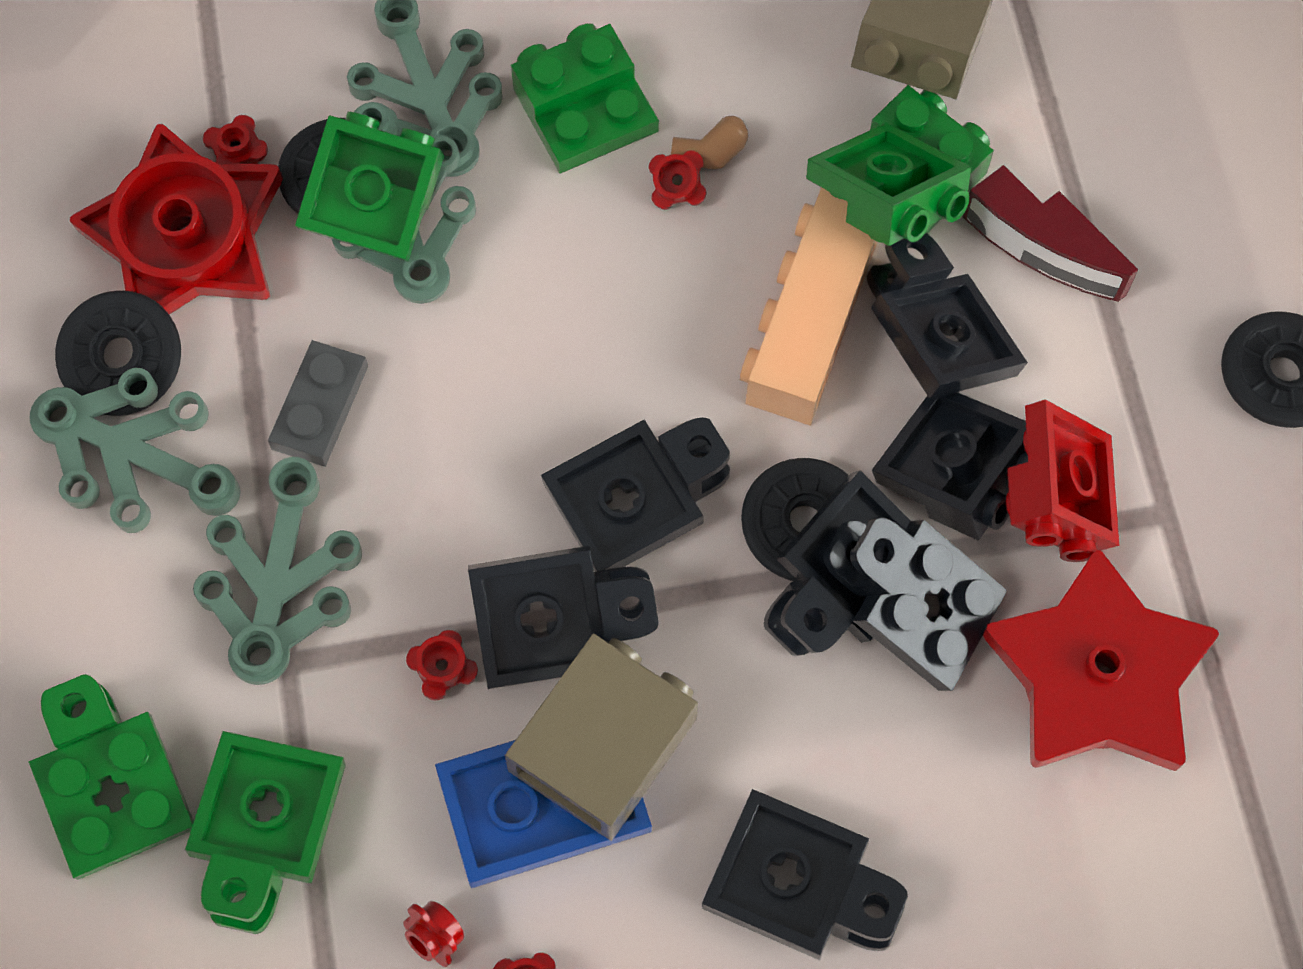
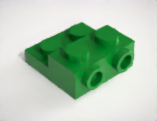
M591 23L582 24L569 33L566 42L549 49L543 44L529 46L519 54L517 62L511 64L513 90L559 174L659 132V120L634 78V64L611 24L598 29Z
M907 85L872 119L870 130L888 123L972 167L969 192L988 172L994 152L989 147L990 140L988 135L975 123L966 122L962 126L947 115L946 104L936 93L927 90L919 93ZM935 222L932 225H930L926 233H928L938 222Z
M348 111L345 120L329 115L295 226L301 230L409 262L424 210L429 208L444 159L442 151L439 148L433 147L435 138L407 128H402L400 136L378 130L380 126L378 120Z
M884 123L808 158L806 179L829 191L832 196L848 202L846 223L868 234L871 239L890 246L902 239L910 242L918 241L924 236L930 225L941 219H945L948 222L959 220L969 204L968 189L972 167L900 129Z

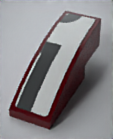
M1002 165L970 189L969 204L962 218L989 242L1016 261L1051 280L1087 294L1116 302L1127 296L1139 269L1060 191L1042 203L1005 165Z

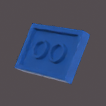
M515 740L435 764L471 889L652 832V824L643 797L612 841L508 772L505 754Z

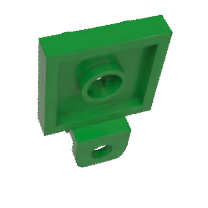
M87 674L80 675L43 692L41 697L42 715L54 747L58 749L28 762L73 879L79 880L191 831L194 823L152 715L148 711L122 722L109 692ZM81 702H86L85 711L80 716L73 718L75 706ZM111 778L117 785L127 783L130 793L125 794L121 798L123 808L117 812H112L108 805L98 806L96 802V796L103 791L102 783Z
M222 731L185 848L189 857L209 861L202 884L201 902L217 926L259 934L268 926L275 912L283 885L281 877L312 884L346 766L343 757ZM267 792L276 793V801L278 805L283 807L279 815L271 816L269 821H259L257 812L250 809L252 802L264 801ZM246 893L242 900L232 902L237 895Z

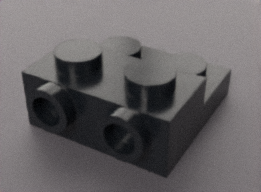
M959 392L929 399L926 396L873 467V476L877 484L925 505L930 519L979 541L988 527L998 530L1009 517L1006 507V496L1009 492L1008 468L1028 462V455L1023 443L1026 421Z

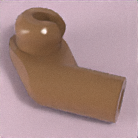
M726 116L701 140L673 137L671 154L683 155L686 151L693 150L703 158L704 166L702 168L721 169L745 147L748 140V130L744 121L739 117Z

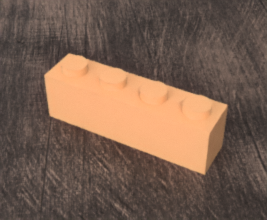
M822 187L815 205L805 203L802 208L795 230V236L802 238L796 253L787 250L784 255L777 277V283L784 285L778 301L769 298L765 305L758 331L766 333L760 350L752 347L749 348L739 378L740 381L748 383L746 405L810 426L812 425L878 243L871 239L868 234L846 223L848 202L832 196L829 191Z

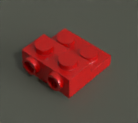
M1046 399L1026 405V430L1023 435V443L1028 455V462L1008 468L1009 492L1006 496V507L1011 525L1025 531L1026 543L1031 546L1046 547L1055 545L1059 547L1060 559L1067 562L1088 561L1096 550L1120 546L1112 435Z

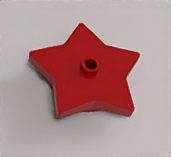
M157 124L138 166L122 180L116 191L73 214L70 217V222L81 235L121 264L125 291L140 293L153 299L169 315L199 295L267 300L270 297V291L255 234L282 183L283 176L279 167L275 164H217L208 158L200 156L165 125Z
M1096 550L1091 555L1058 606L992 622L987 625L983 634L985 641L1026 689L1030 702V762L1033 767H1042L1095 748H1112L1172 771H1177L1186 762L1179 688L1218 638L1219 632L1217 629L1145 608L1101 550ZM1095 662L1105 665L1111 673L1101 672Z

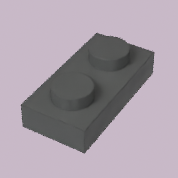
M311 340L269 436L268 443L271 450L293 457H300L308 462L326 467L367 371L366 357Z

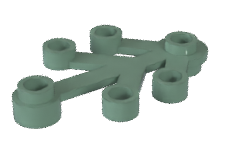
M377 0L374 11L378 29L386 37L395 40L413 85L380 73L377 67L371 63L362 62L352 66L347 73L350 93L354 98L361 101L372 100L378 96L424 114L431 130L398 119L396 113L390 109L397 125V136H400L402 128L415 130L433 138L436 136H447L454 140L461 153H459L460 162L458 167L446 176L456 177L469 172L477 164L480 156L479 142L474 134L486 111L497 108L502 102L501 81L492 73L484 72L475 75L469 82L470 97L454 122H452L447 110V105L468 67L478 65L484 58V45L481 35L472 29H463L456 32L451 38V51L436 78H434L415 32L420 24L417 1ZM396 18L406 19L402 22H391ZM466 44H471L476 47L471 52H463L459 50L461 46ZM361 78L373 79L369 85L361 86L356 84ZM482 88L495 90L488 96H481L477 93ZM371 117L373 119L378 120L379 122L382 121L380 117ZM440 149L443 154L447 151V149ZM444 155L443 162L447 161L451 156Z
M369 102L359 106L354 111L368 117H380L382 121L378 130L397 135V125L393 113L387 106L377 102ZM447 136L434 137L433 147L447 149L452 152V155L447 161L442 162L430 204L446 175L452 173L460 162L458 147L454 140ZM453 186L448 188L441 197L442 218L425 245H423L418 230L409 262L354 245L346 247L341 245L340 241L332 239V242L340 256L347 259L359 258L392 274L395 288L404 299L418 304L429 303L441 297L448 288L450 270L445 257L463 224L470 222L476 214L475 199L472 192L466 187ZM455 199H464L469 203L468 207L462 212L449 210L450 203ZM426 266L431 270L428 278L422 281H416L411 278V273L416 267Z
M131 368L121 375L118 384L83 396L73 389L58 387L42 393L33 403L30 410V425L33 431L41 440L56 447L63 472L59 482L61 497L76 509H85L92 506L99 497V484L86 470L80 440H83L100 448L114 496V501L110 507V516L113 522L126 533L142 531L151 519L150 508L139 495L130 463L189 490L191 500L200 511L207 515L220 516L230 512L239 501L240 486L229 469L219 464H208L199 468L145 443V441L181 429L195 431L203 427L208 420L209 411L205 402L197 393L191 391L181 392L174 396L168 408L114 426H109L94 419L129 404L136 408L146 407L156 399L158 394L157 383L150 373L142 368ZM141 380L147 381V387L143 393L139 395L129 394V389L133 383ZM188 404L198 405V411L192 418H180V411L184 406ZM67 407V413L62 420L58 422L50 421V415L56 409ZM208 479H221L220 488L215 493H202V486ZM79 481L88 482V489L82 496L71 497V489L75 483ZM130 505H138L140 507L139 515L134 520L129 522L122 521V513L126 507Z
M288 457L280 460L274 465L269 474V486L275 500L279 504L265 566L246 542L245 532L235 517L230 515L217 516L208 524L206 529V536L213 550L218 554L228 557L257 597L258 601L253 623L232 599L233 588L223 573L219 571L204 572L196 579L193 587L194 595L199 604L204 609L213 611L233 638L228 649V660L233 672L242 681L253 685H263L278 679L288 667L290 648L322 626L338 627L344 624L351 614V605L346 593L338 587L329 586L322 588L315 594L311 606L279 625L283 604L333 570H351L362 559V549L358 538L349 531L340 530L332 533L326 539L322 548L291 568L303 509L314 502L320 489L314 467L310 462L300 457ZM302 481L307 484L305 490L300 494L290 495L286 493L287 487L292 482ZM233 528L236 530L235 537L231 541L221 543L216 540L217 534L222 529ZM348 543L354 547L353 552L346 558H336L333 556V551L339 544ZM219 583L223 585V592L217 598L208 599L203 596L204 590L210 584ZM330 599H338L342 602L341 609L333 615H326L321 612L323 604ZM267 648L271 650L270 658L265 663L256 665L250 662V656L256 649Z

